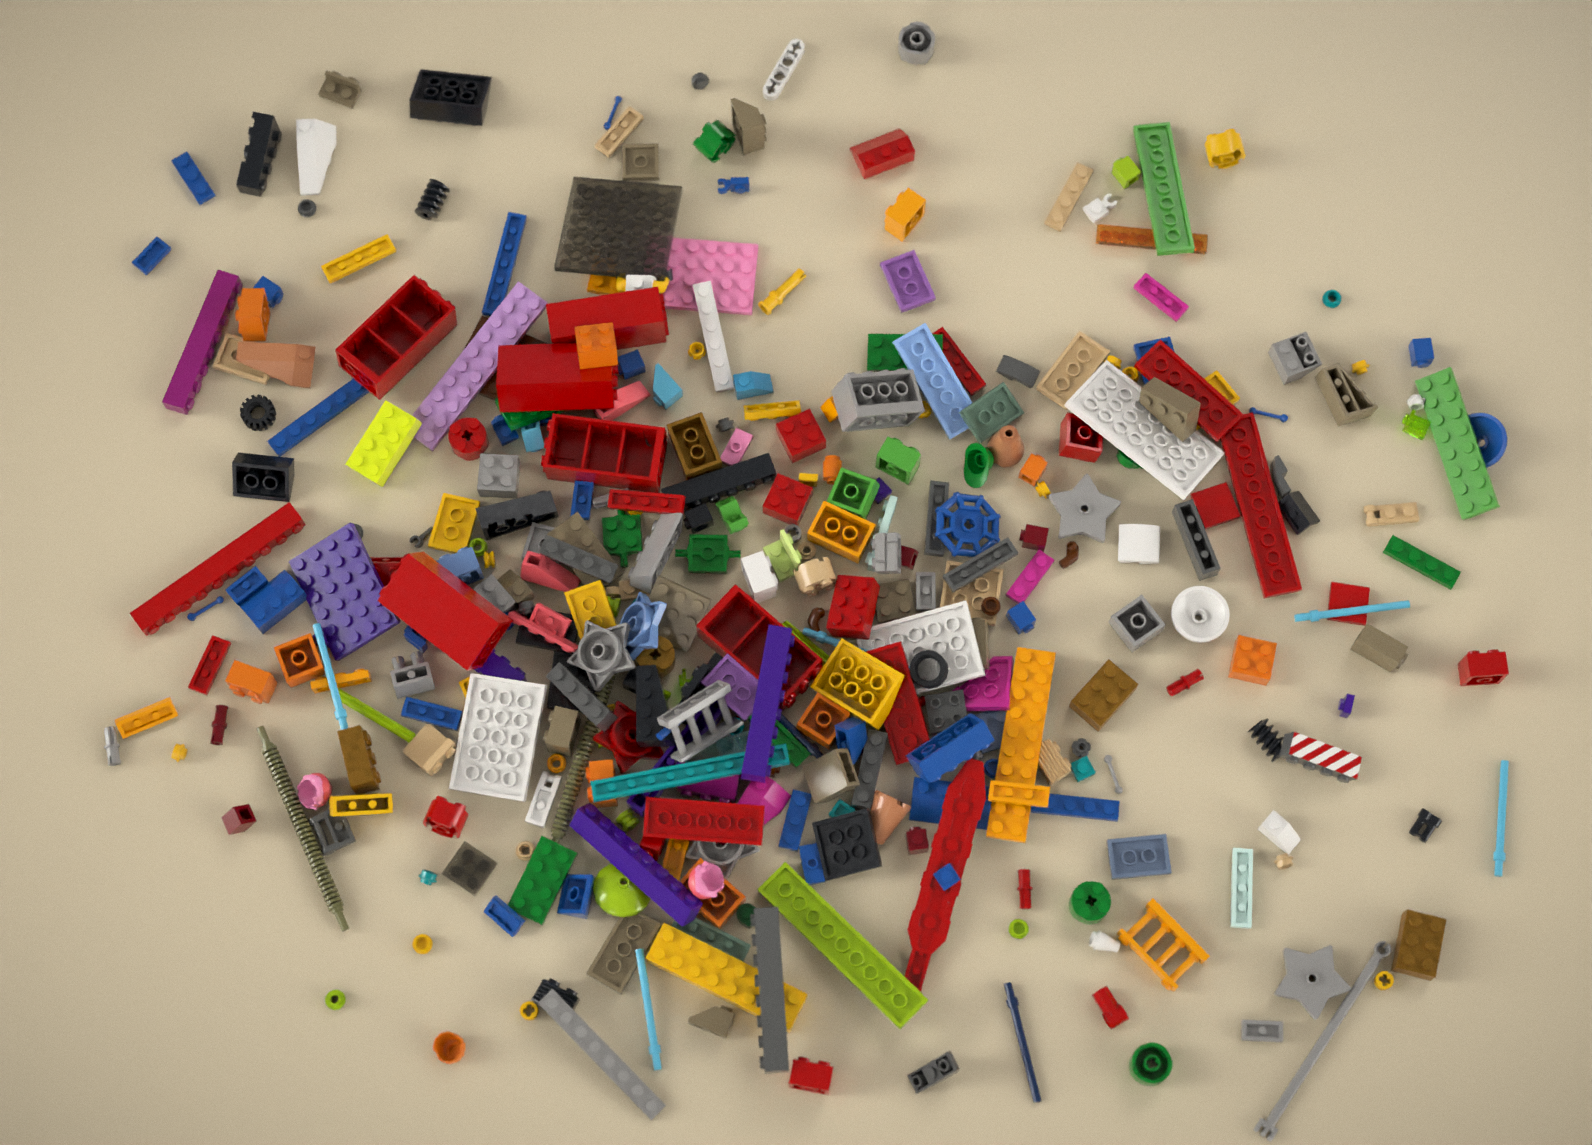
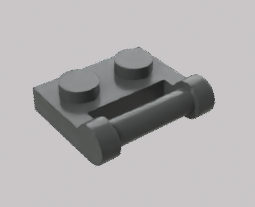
M329 809L308 820L310 826H313L321 844L323 856L330 855L334 851L356 842L346 816H330ZM324 820L335 842L329 845L320 824Z

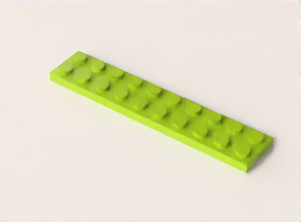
M786 862L757 889L773 907H778V911L900 1030L928 1002V999Z

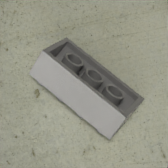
M682 513L661 514L659 520L654 521L651 529L653 532L651 536L648 535L644 542L645 548L643 552L640 551L636 558L637 564L635 567H631L629 571L630 586L651 593L657 577L661 575L682 532Z

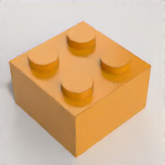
M909 187L905 192L902 191L896 198V203L890 205L885 211V230L903 242L923 218L926 199Z

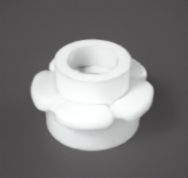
M1417 394L1410 396L1407 400L1409 409H1423L1425 398H1421V395Z

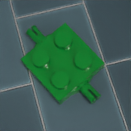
M617 510L618 515L602 518L603 546L610 556L620 557V567L624 568V566L628 567V556L640 551L643 552L640 514L626 515L624 510Z
M689 534L687 549L675 550V557H687L688 573L727 574L729 558H741V550H729L728 535Z

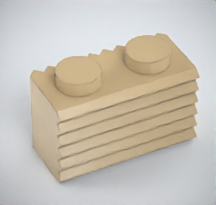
M1050 738L1041 743L1038 769L1049 786H1052L1069 775L1072 766L1066 757L1062 758L1059 753L1061 751L1060 747L1055 741L1052 742Z

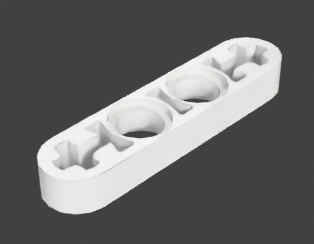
M793 39L789 42L763 87L765 99L773 101L778 98L803 56L804 43L800 39ZM797 46H799V49H797L794 55H792L793 47L796 48ZM790 59L793 61V64L785 66L783 61ZM780 73L785 77L779 81L775 79V75ZM773 84H774V85H775V87H774V92H771V94H768V90L770 91V90L773 88Z

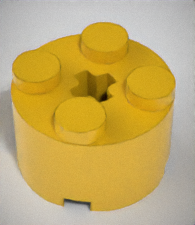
M1227 129L1223 133H1213L1206 137L1207 141L1204 145L1211 168H1214L1213 165L1218 166L1219 169L1233 167L1239 164V159H1245L1241 136L1235 129Z

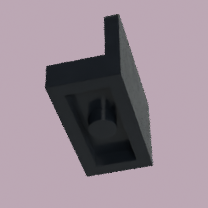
M1300 491L1289 493L1278 502L1282 515L1296 535L1301 534L1311 525L1320 522V519Z

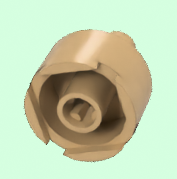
M823 557L824 561L820 562L818 558L807 561L798 566V571L793 570L801 594L813 597L819 594L818 591L835 588L837 579L828 557Z

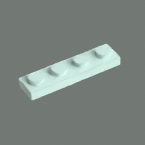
M890 495L889 501L885 500L882 509L885 512L884 517L879 518L876 527L879 529L878 533H888L898 497ZM872 550V553L868 552L865 563L868 564L867 570L875 572V569L872 568V558H875V550Z
M1232 849L1230 928H1252L1253 849Z

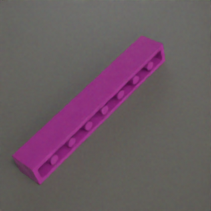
M217 270L162 400L166 409L187 415L189 410L193 408L194 397L201 389V381L208 372L209 361L214 358L215 347L222 339V330L229 322L230 311L235 308L237 294H240L243 284L238 275Z

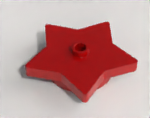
M619 700L615 702L613 713L618 718L605 732L602 730L593 737L594 741L613 752L621 774H624L638 760H659L664 754L661 747H639L636 742V712Z

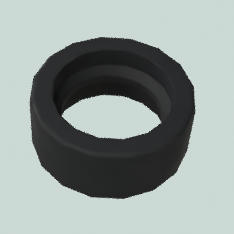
M921 651L911 660L909 667L910 675L922 688H937L946 680L948 665L945 659L936 651ZM928 658L935 659L940 665L939 675L930 681L923 680L918 674L919 664Z

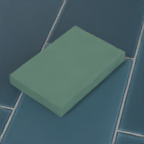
M1002 382L961 410L959 414L980 444L1002 427L1024 414V411L1005 383Z

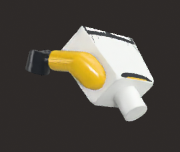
M617 267L616 289L619 292L658 287L659 294L664 293L669 281L673 280L672 269L669 271L662 269V277L659 280L652 275H627V268L620 270Z

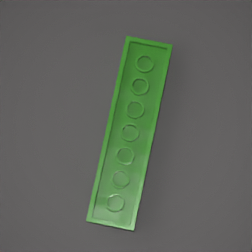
M1170 122L1134 125L1133 132L1157 256L1193 253L1195 247Z
M1449 367L1416 380L1415 383L1419 395H1421V398H1425L1424 409L1462 520L1500 507L1453 369Z

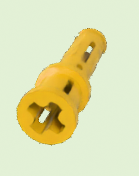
M798 268L780 287L770 291L769 296L758 303L759 308L766 315H770L777 305L783 303V298L807 277L804 274L805 272Z

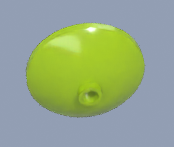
M613 864L602 868L594 880L593 894L595 901L602 910L610 915L617 917L636 915L643 911L651 900ZM625 881L627 884L622 885L620 882Z

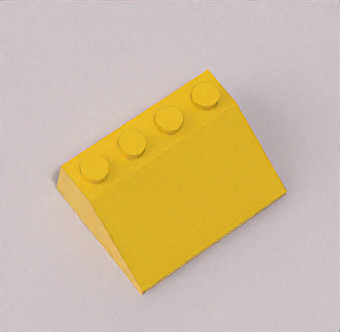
M841 638L810 687L816 693L822 694L855 717L879 730L890 713L904 675Z

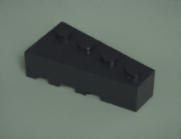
M253 111L251 118L254 119V125L249 127L248 130L249 145H245L244 159L246 160L241 162L236 186L240 193L261 197L262 192L267 187L266 179L271 174L272 159H275L277 155L276 146L281 141L282 132L273 115Z
M545 490L533 495L475 508L486 541L530 527L532 522L539 524L559 517L551 491Z
M636 666V742L640 748L677 746L672 732L663 740H659L656 737V734L664 728L659 725L657 717L670 710L657 666Z

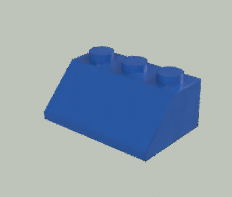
M283 570L239 606L260 632L264 634L304 603L307 595L286 570Z

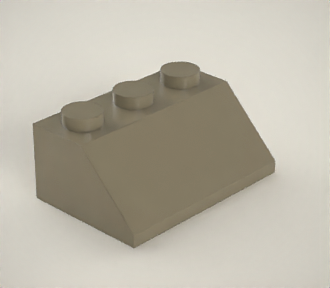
M732 98V126L743 154L746 155L764 149V141H767L764 114H760L757 107Z

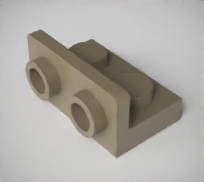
M326 70V79L319 91V96L353 109L362 91L359 82L352 77L346 78L336 71L330 72Z

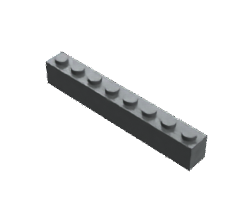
M778 907L754 908V914H750L751 927L755 926L756 934H752V947H757V954H753L754 967H758V975H754L755 987H759L760 995H756V1007L761 1009V1015H757L758 1028H762V1036H758L759 1048H763L764 1055L760 1056V1069H764L765 1074L789 1072L779 911Z

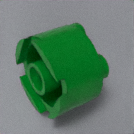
M715 120L713 123L707 122L702 128L703 133L694 140L693 145L707 159L715 163L721 159L718 157L720 154H726L730 150L736 139L733 136H736V134L719 120Z
M1094 881L1079 884L1074 889L1069 900L1071 915L1086 925L1100 922L1106 916L1111 906V897L1108 890L1102 883ZM1088 899L1094 902L1092 907L1090 904H1086Z
M1154 1042L1138 1047L1129 1060L1131 1076L1138 1083L1145 1086H1155L1163 1082L1170 1075L1173 1066L1168 1050L1161 1044ZM1150 1060L1153 1061L1152 1064L1155 1066L1151 1069L1148 1068L1149 1065L1146 1064V1062H1149Z

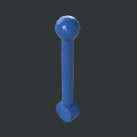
M620 96L615 97L616 102L611 111L609 119L606 123H604L605 130H608L611 127L610 123L613 119L617 106L622 101V98Z
M1254 407L1249 409V413L1253 412L1254 414L1277 418L1281 422H1286L1288 419L1286 414L1280 416L1256 410Z
M222 596L217 597L214 602L199 611L189 613L187 618L190 621H194L196 616L218 603H223L224 598Z

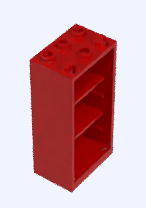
M413 275L335 349L339 367L377 399L381 400L457 326L456 307L449 300H444L436 289L432 290L425 280Z
M658 287L546 304L552 344L576 343L575 327L612 322L617 350L666 343V336L669 335L663 293L659 294Z
M576 343L498 345L496 388L500 412L614 408V401L618 400L617 389H614V387H618V377L615 375L618 374V365L580 369Z
M552 414V419H549L547 424L549 436L545 437L544 440L546 452L541 457L543 473L546 474L548 480L575 483V481L594 482L595 486L619 489L628 488V490L652 493L660 492L668 445L665 427ZM645 440H648V443L652 446H648Z
M424 551L405 554L400 561L401 565L398 570L391 574V580L388 585L384 586L379 594L381 596L377 601L467 671L481 668L513 620Z
M735 584L696 625L697 636L722 657L729 654L759 680L768 626H785ZM796 636L794 646L789 647V653L792 656L790 665H786L785 672H788L787 684L783 683L782 690H785L784 701L779 702V708L782 711L794 705L796 702L795 698L799 693L804 694L809 688L808 684L812 679L815 680L822 669V658Z

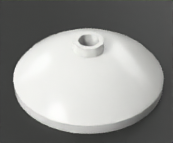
M1193 586L1185 589L1176 597L1171 609V618L1174 627L1184 638L1193 642L1204 643L1215 640L1225 631L1229 623L1230 613L1228 604L1220 593L1209 587ZM1195 616H1201L1202 620H1196Z

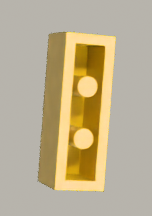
M392 793L329 796L330 816L333 817L393 813Z

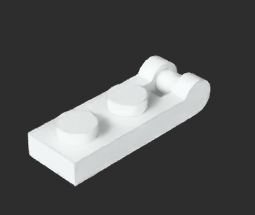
M547 771L542 772L525 819L526 823L542 828L545 827L561 784L562 776H553ZM546 782L552 783V787H546Z

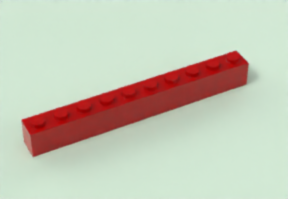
M288 502L130 612V615L146 636L156 633L163 624L172 622L176 615L189 610L193 603L205 599L213 589H219L226 580L236 577L243 568L252 566L256 559L269 554L276 545L285 543L289 536L299 533L306 524L292 504Z

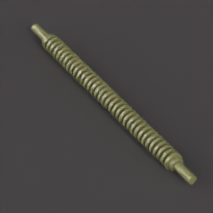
M614 675L600 692H594L604 704L608 703L605 699H609L607 694L611 693V685L614 684L612 680H615ZM588 717L586 719L589 721H585V724L588 726L584 725L583 729L585 730H582L583 735L580 736L582 740H579V744L581 745L577 746L580 750H576L575 753L578 755H574V758L577 760L572 762L576 765H571V768L574 770L570 769L569 771L573 775H568V778L571 780L567 779L566 783L568 784H565L567 789L563 790V793H566V795L562 794L561 797L564 799H561L560 802L563 804L558 806L562 809H557V812L560 814L555 815L559 819H554V822L557 824H553L552 827L555 829L550 831L552 832V841L558 844L563 839V836H566V833L563 831H567L568 828L564 826H569V823L566 822L571 820L568 816H572V813L569 811H574V808L571 807H575L574 802L577 801V798L574 796L578 797L579 795L575 791L580 792L578 787H581L582 784L579 782H583V778L580 777H584L585 774L582 772H586V769L583 767H587L588 764L585 762L590 760L586 757H591V754L588 752L592 753L591 748L594 747L592 743H595L593 737L599 731L596 729L598 727Z
M260 726L257 728V732L263 743L262 754L266 759L268 768H270L272 777H274L273 780L276 782L275 784L285 808L288 809L287 813L293 823L295 832H297L300 844L303 846L306 858L309 860V865L313 869L314 877L317 883H319L318 886L321 888L322 896L325 897L324 900L327 902L328 910L333 915L335 914L342 932L349 929V926L342 912L344 904L341 902L340 894L337 888H335L336 885L333 883L334 880L331 874H329L330 871L326 861L323 860L324 857L316 838L313 837L314 833L308 823L306 814H304L301 802L298 800L297 793L294 791L295 788L277 750V746L270 742L264 726Z

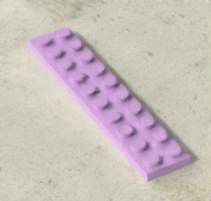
M519 281L413 413L412 416L422 422L421 427L414 436L415 439L431 451L436 448L450 430V425L459 419L497 371L498 345H517L546 309V304L548 303Z

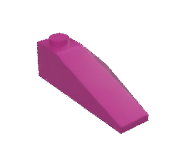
M766 777L765 783L751 781L737 804L765 805L764 825H766L768 821L781 813L791 795L774 780Z

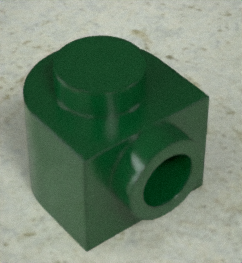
M745 903L737 909V920L750 930V914H754V908L756 907Z

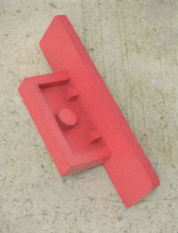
M541 603L536 604L530 618L523 616L515 610L507 615L513 620L514 624L526 626L529 632L544 636L547 642L562 646L561 649L568 653H574L578 649L577 644L564 638L572 620Z

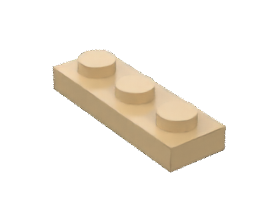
M629 106L595 144V148L610 158L643 121V115Z

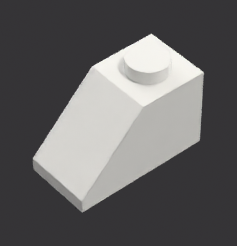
M1274 810L1257 829L1287 854L1301 840L1289 822Z

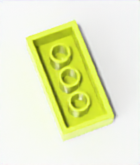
M385 400L345 465L383 487L421 427L422 422Z

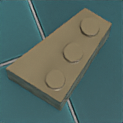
M1339 363L1322 368L1316 375L1317 384L1338 427L1370 417L1378 409V406L1365 396L1364 390H1360L1354 384V379Z
M1156 377L1141 388L1139 403L1178 439L1183 442L1196 431L1200 402Z

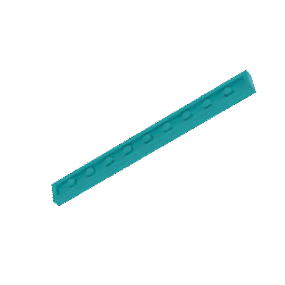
M786 744L775 746L774 756L769 758L768 765H772L771 768L790 765ZM745 752L590 781L594 802L739 775L742 771Z

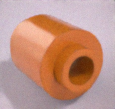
M829 455L823 461V480L827 484L834 485L842 467V461L839 456Z

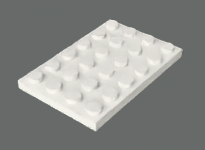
M967 601L872 626L869 640L857 639L858 647L868 651L902 641L909 666L914 656L921 651L932 650L939 653L948 665L946 680L942 685L932 689L922 688L913 680L917 694L985 676ZM924 659L918 666V674L923 680H934L940 673V665L935 659Z
M475 673L470 674L449 789L526 802L547 685Z

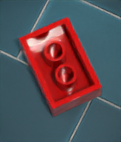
M837 575L826 626L833 637L869 640L880 585L874 577Z

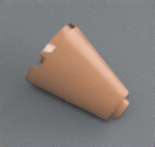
M1007 425L1002 427L991 436L987 443V447L993 454L994 463L1000 467H1012L1023 457L1024 443L1017 429L1013 426Z
M878 790L874 793L870 815L877 844L883 845L910 811L911 806Z

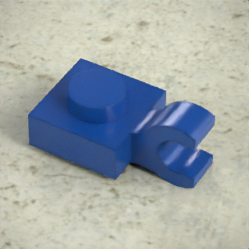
M731 177V180L718 179V185L725 186L724 188H718V194H725L728 190L738 194L749 192V177Z

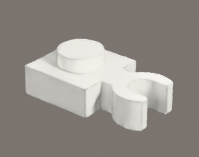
M1111 193L1105 195L1103 201L1097 198L1083 207L1084 213L1093 224L1109 214L1108 209L1116 207L1117 201L1113 203L1108 202L1112 196Z

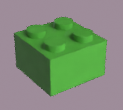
M887 437L877 454L876 468L909 485L920 467L921 454L916 448L903 445L899 439Z
M841 467L827 502L866 520L880 485L875 479Z

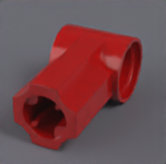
M1107 986L1092 994V997L1103 1013L1104 1021L1111 1030L1129 1020L1126 1011L1121 1004L1117 1003Z

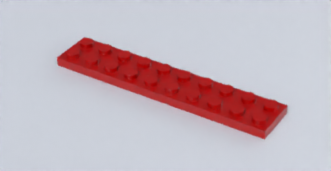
M1247 413L1220 440L1225 452L1224 455L1261 591L1265 599L1299 592L1302 590L1254 413Z

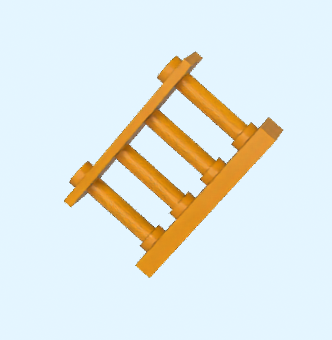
M1152 898L1145 906L1147 913L1127 932L1121 928L1117 935L1119 936V941L1124 946L1128 945L1162 980L1161 984L1167 990L1171 989L1174 992L1179 987L1175 981L1195 962H1199L1202 965L1210 956ZM1156 918L1161 923V928L1140 947L1132 938L1151 919ZM1166 933H1171L1176 938L1175 942L1154 961L1146 952ZM1185 947L1190 952L1189 957L1168 976L1161 966L1180 948Z

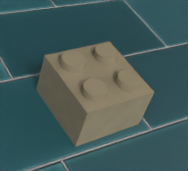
M555 706L554 711H550L548 718L550 727L549 730H545L543 741H545L548 752L571 757L581 718L576 710Z

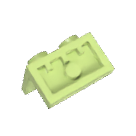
M784 529L780 530V540L763 547L765 555L769 556L772 568L779 582L793 577V570L798 571V566L802 564V557L798 549L794 550L792 544L794 542L789 533L786 534Z

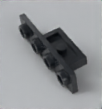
M714 653L707 664L703 663L701 667L697 666L695 668L691 681L689 683L686 682L680 690L682 692V699L679 704L706 688L701 684V681L724 657ZM687 720L683 721L682 724L686 726L688 724Z

